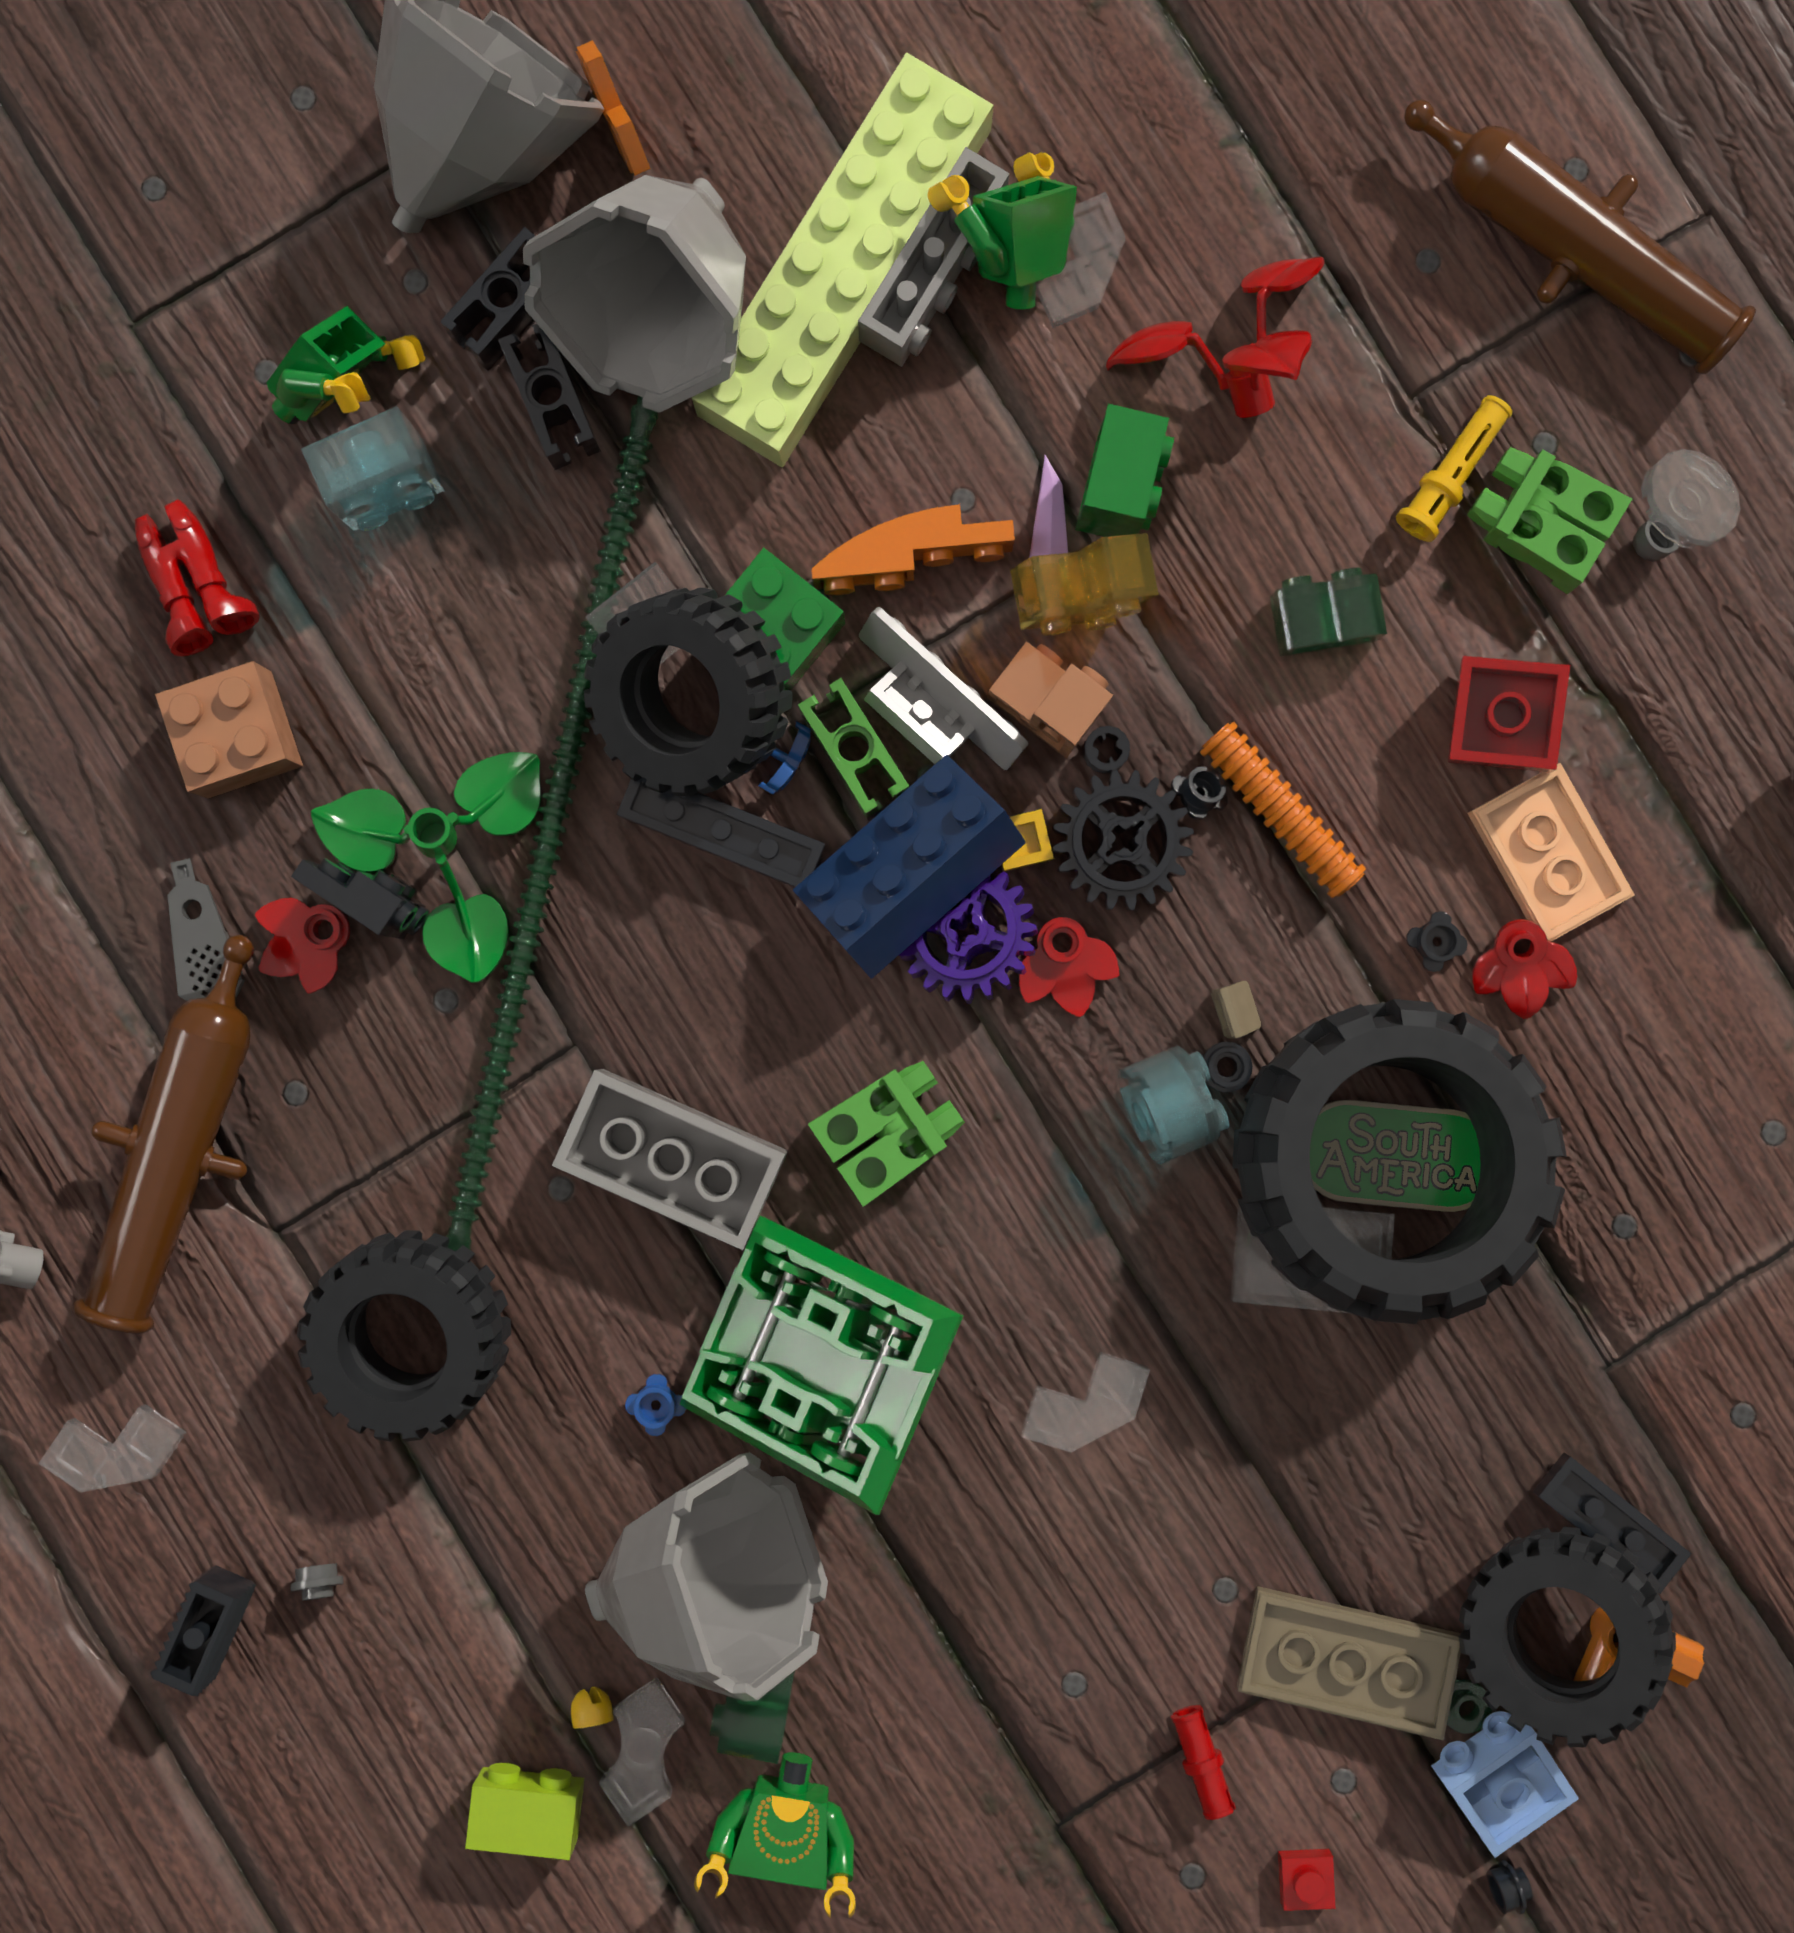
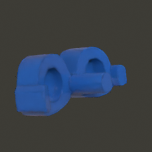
M797 721L795 728L798 729V733L789 754L776 748L770 755L783 764L767 784L762 782L758 785L772 795L779 793L789 784L807 754L811 741V729Z

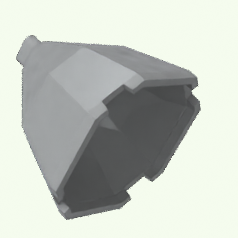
M385 0L374 90L394 196L400 204L392 224L406 233H419L427 219L440 217L530 183L599 120L604 111L600 101L593 97L589 102L585 101L590 86L584 78L511 21L492 10L484 20H481L459 8L460 0Z
M644 175L573 213L530 239L523 247V263L530 266V286L525 293V310L592 390L610 396L616 389H620L644 397L643 407L660 413L730 379L734 373L743 305L746 255L722 214L725 207L722 198L706 179L697 178L693 184Z
M750 1452L737 1455L679 1490L627 1525L621 1533L599 1579L589 1581L585 1587L586 1598L593 1618L596 1621L607 1620L639 1659L674 1679L746 1702L760 1699L817 1653L820 1635L810 1631L814 1604L825 1600L828 1580L796 1484L785 1476L771 1477L760 1469L761 1460Z

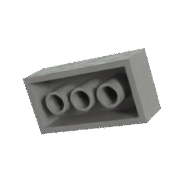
M605 1069L594 1070L552 1166L743 1250L749 1241L788 1150Z

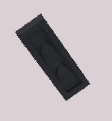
M1565 1452L1533 1491L1535 1495L1576 1528H1580V1531L1589 1538H1593L1595 1533L1610 1538L1609 1546L1620 1553H1623L1627 1548L1639 1558L1636 1564L1644 1574L1652 1572L1661 1585L1658 1591L1659 1594H1661L1692 1554Z

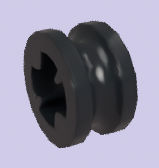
M1101 726L1092 731L1083 747V758L1087 766L1101 774H1109L1112 770H1119L1127 761L1130 753V743L1126 734L1113 726ZM1106 737L1115 740L1114 750L1120 753L1118 760L1114 762L1113 758L1110 757L1107 763L1100 762L1097 759L1099 750L1093 747L1095 740L1099 738L1101 743L1105 741Z

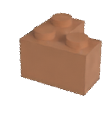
M1026 641L989 689L987 699L1067 759L1104 711L1113 694L1106 690L1109 685L1107 680L1092 668L1084 666L1080 670L1071 663L1065 671L1060 667L1063 664V660L1054 651L1043 644H1039L1035 648Z

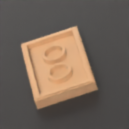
M1557 763V770L1554 772H1540L1468 812L1471 821L1526 919L1535 922L1542 928L1546 934L1547 941L1551 942L1635 895L1561 763Z

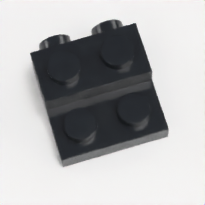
M325 858L320 864L302 859L291 876L381 936L404 940L407 934L411 936L416 934L429 915V910L425 908L426 906L413 898L418 891L415 887L394 874L390 876L381 870L376 875L361 871L356 873L339 862L336 865Z

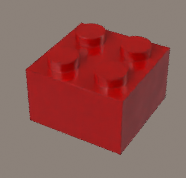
M1463 656L1460 662L1448 762L1550 773L1557 770L1571 665Z

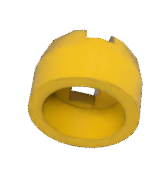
M592 1687L589 1694L585 1689L580 1690L571 1703L573 1728L592 1727L614 1720L612 1703L609 1696L602 1689Z

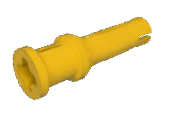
M1492 395L1484 397L1481 405L1458 436L1437 470H1431L1423 475L1419 481L1421 489L1408 507L1401 508L1396 515L1397 523L1407 533L1426 542L1435 540L1439 534L1437 526L1450 507H1456L1463 498V488L1461 486L1480 458L1485 454L1506 420L1511 417L1512 409L1505 401Z

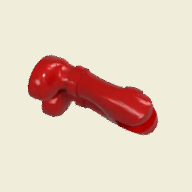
M177 499L164 507L179 540L166 545L162 533L148 514L138 517L134 521L136 539L142 560L150 579L160 594L159 599L165 611L170 612V622L166 630V643L173 655L188 656L208 648L213 642V636L206 621L194 606L193 596L186 586L180 570L181 565L185 564L196 592L202 599L209 623L215 631L226 635L244 632L258 623L260 615L256 605L251 600L232 595L226 590L227 582L219 571L214 550L201 523L194 513L181 500Z

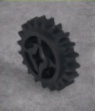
M1117 770L1111 771L1108 779L1109 786H1104L1096 775L1092 776L1089 779L1092 794H1087L1083 789L1076 787L1072 791V795L1078 803V807L1062 804L1059 808L1061 814L1069 819V823H1058L1052 827L1053 832L1066 838L1065 842H1060L1051 848L1052 853L1066 854L1068 856V860L1057 869L1058 873L1070 871L1076 873V877L1070 883L1069 889L1073 891L1086 884L1089 890L1086 894L1085 902L1090 904L1100 893L1104 894L1105 909L1109 911L1114 908L1118 897L1123 899L1126 910L1132 911L1136 906V895H1140L1148 906L1155 903L1153 887H1157L1165 894L1171 893L1173 887L1167 879V874L1174 877H1183L1186 874L1185 869L1176 863V858H1188L1193 855V851L1190 848L1179 843V840L1185 839L1194 833L1192 828L1178 827L1177 821L1188 813L1187 808L1170 810L1169 804L1175 798L1176 792L1172 790L1159 797L1156 795L1159 779L1155 777L1143 788L1140 786L1139 771L1136 770L1128 778L1127 784L1121 782V777ZM1112 801H1128L1143 807V809L1134 816L1122 817L1117 816L1113 812L1110 813L1103 804ZM1086 819L1095 826L1094 829L1098 834L1099 840L1096 852L1088 860L1082 847V830ZM1156 822L1162 837V849L1157 863L1150 856L1146 842L1147 833ZM1137 825L1139 828L1132 834L1133 838L1128 843L1132 852L1123 848L1107 857L1105 854L1112 847L1111 844L1116 839L1111 831L1114 829L1115 832L1121 834ZM1122 864L1129 866L1131 869L1134 868L1143 878L1122 882L1106 878L1101 873L1111 865Z

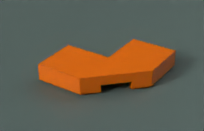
M593 40L576 47L578 50L576 54L594 98L600 101L604 107L603 115L628 170L636 176L651 169L633 123L620 102L600 51Z

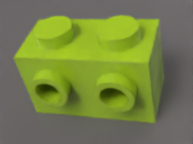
M495 1763L489 1767H482L472 1785L465 1849L570 1860L578 1840L584 1778L572 1777L569 1771L558 1768L545 1769L541 1773L520 1771L519 1766L511 1763Z

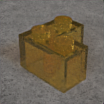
M1147 533L1101 537L1079 552L1031 556L1010 570L1021 630L1041 628V634L1045 636L1070 631L1072 629L1071 625L1086 623L1088 631L1115 626L1117 624L1116 618L1131 616L1141 612L1140 605L1159 595Z

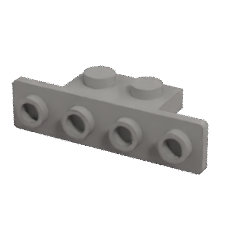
M877 607L870 614L859 633V638L892 669L869 690L864 700L934 764L946 754L950 757L969 738L1002 769L1008 770L1028 746V741L1019 734L1017 728L986 704L975 689L964 684L953 674L935 653L928 651L909 634L899 620L891 617L880 607Z

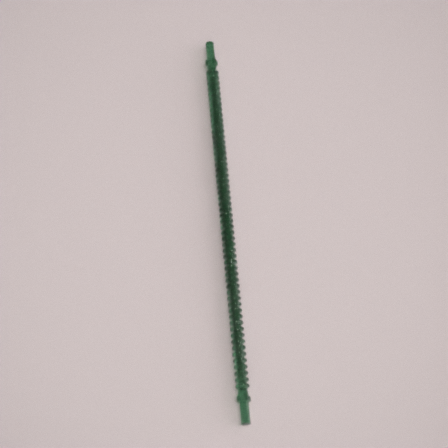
M638 396L636 405L631 407L630 434L622 439L623 443L627 445V449L621 450L619 453L624 463L616 467L617 472L621 476L613 480V485L617 487V492L610 494V499L614 502V506L608 507L606 510L607 514L611 516V520L605 521L603 527L608 530V534L600 537V541L605 544V547L597 551V556L601 558V563L595 564L593 567L598 572V577L590 581L595 587V591L587 594V598L592 601L591 607H585L584 612L589 615L588 621L581 622V627L585 629V634L577 638L582 643V648L574 652L575 656L579 657L578 664L571 665V669L576 672L575 678L568 679V683L573 686L572 692L565 694V698L569 700V705L561 709L566 714V719L558 723V726L563 729V733L555 737V740L560 743L559 749L552 751V755L556 757V763L548 766L553 771V776L545 780V783L550 785V790L542 794V797L547 800V804L545 807L539 808V812L544 814L543 820L536 822V827L540 828V834L532 837V840L537 843L536 850L529 851V855L534 857L533 864L526 865V869L531 871V875L529 878L523 879V884L527 885L526 893H520L519 895L524 900V905L516 909V912L521 914L520 921L513 923V926L518 929V933L516 936L510 937V941L514 943V949L506 952L507 956L511 957L510 965L503 966V969L508 972L507 979L500 980V984L505 986V990L503 993L497 994V999L501 1000L500 1008H494L493 1010L498 1015V1020L490 1024V1027L495 1029L494 1036L487 1038V1041L492 1044V1048L490 1051L484 1052V1056L488 1058V1064L482 1065L480 1069L482 1072H485L484 1080L477 1081V1084L482 1087L481 1094L474 1095V1099L479 1102L478 1108L471 1109V1114L475 1116L474 1123H469L467 1127L472 1130V1135L464 1139V1142L469 1145V1149L467 1152L461 1153V1157L466 1159V1163L464 1166L458 1167V1172L462 1174V1179L454 1183L455 1187L459 1188V1193L451 1197V1200L456 1203V1207L448 1211V1215L452 1217V1222L446 1236L450 1239L448 1248L457 1251L462 1245L471 1249L472 1223L479 1220V1216L475 1214V1208L482 1206L483 1203L478 1199V1194L486 1191L485 1186L481 1185L482 1178L489 1177V1173L484 1170L485 1164L492 1162V1158L488 1156V1150L496 1147L495 1143L491 1142L492 1135L499 1133V1130L494 1127L495 1120L502 1119V1115L497 1113V1109L499 1106L505 1105V1100L501 1099L502 1091H508L509 1087L504 1084V1079L512 1075V1072L507 1070V1065L515 1061V1057L510 1055V1051L512 1048L518 1047V1043L514 1041V1035L520 1034L522 1031L521 1028L517 1027L518 1019L525 1018V1015L520 1012L521 1005L528 1004V1000L523 998L524 991L531 990V985L527 984L528 976L535 974L530 969V964L538 960L537 956L533 955L534 948L541 946V943L536 940V936L538 933L544 932V928L539 926L540 920L547 918V914L543 912V906L551 903V900L546 898L547 890L554 889V886L549 883L550 876L557 875V871L552 869V865L554 862L560 861V856L556 855L557 847H563L564 843L559 840V835L567 831L566 827L562 826L563 819L570 818V814L565 812L566 805L573 803V799L568 797L569 791L576 789V785L572 783V778L580 774L579 770L575 769V764L583 760V757L578 754V750L586 746V743L581 740V736L583 733L589 732V728L585 726V720L593 717L585 706L584 690L591 688V681L584 678L586 662L597 657V655L592 653L591 647L597 635L607 631L608 620L615 616L610 612V608L618 604V600L613 597L614 592L621 590V586L617 583V578L625 575L624 571L620 569V565L628 561V558L623 555V551L631 547L626 537L634 533V529L629 524L630 521L637 519V515L633 512V507H638L641 504L640 500L636 498V494L644 490L643 486L639 484V480L647 476L642 466L650 462L649 457L645 453L653 448L649 438L659 415L658 412L643 407L644 397Z

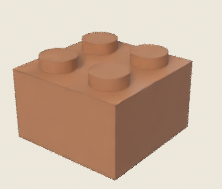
M254 661L155 694L187 792L211 798L303 767L273 674L270 670Z

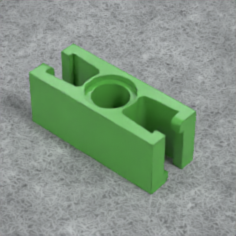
M840 678L829 685L830 692L826 696L830 703L840 699L851 720L850 723L840 726L834 733L828 732L815 714L817 713L815 706L819 704L815 695L798 704V708L867 819L883 807L878 800L875 801L873 798L868 800L856 777L858 774L868 771L873 765H878L893 784L888 791L892 797L895 796L896 798L908 789L909 785L844 681ZM849 737L862 738L869 747L866 756L859 761L844 759L839 753V749L845 739Z

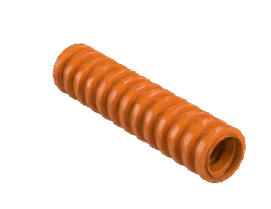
M1235 722L1227 723L1201 746L1203 749L1200 751V754L1203 757L1209 755L1213 759L1210 765L1214 769L1219 766L1224 771L1221 777L1224 780L1230 778L1234 783L1232 789L1235 792L1241 790L1245 795L1242 798L1245 804L1251 802L1255 806L1254 814L1256 816L1262 814L1266 818L1263 824L1267 828L1272 825L1277 830L1274 836L1277 839L1283 837L1287 841L1285 848L1288 851L1294 849L1298 855L1295 859L1299 863L1306 862L1308 865L1306 871L1309 875L1315 873L1319 877L1317 880L1319 886L1326 885L1330 889L1327 893L1330 898L1339 897L1364 876L1363 872L1366 870V867L1363 864L1356 865L1353 862L1355 855L1352 852L1346 854L1342 848L1345 844L1341 840L1334 841L1332 838L1334 832L1331 828L1324 830L1321 826L1323 823L1320 816L1314 818L1310 814L1313 810L1309 804L1303 806L1299 802L1302 796L1299 793L1293 795L1288 790L1291 784L1288 781L1282 783L1278 779L1281 773L1277 769L1273 771L1269 769L1267 765L1270 761L1267 757L1262 760L1257 755L1259 752L1257 746L1254 745L1251 748L1246 743L1249 739L1246 734L1240 736L1235 731L1238 725Z

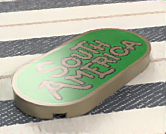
M1342 1099L1324 1104L1318 1115L1310 1144V1170L1315 1190L1327 1198L1352 1203L1455 1212L1470 1208L1477 1191L1481 1167L1480 1150L1475 1129L1465 1112Z

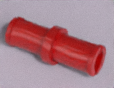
M1192 1705L1175 1711L1170 1717L1175 1725L1185 1755L1182 1765L1186 1775L1192 1776L1203 1809V1816L1207 1820H1216L1232 1814L1236 1806L1232 1801L1221 1768L1224 1764L1222 1752L1220 1749L1214 1748L1203 1715V1708L1201 1705Z

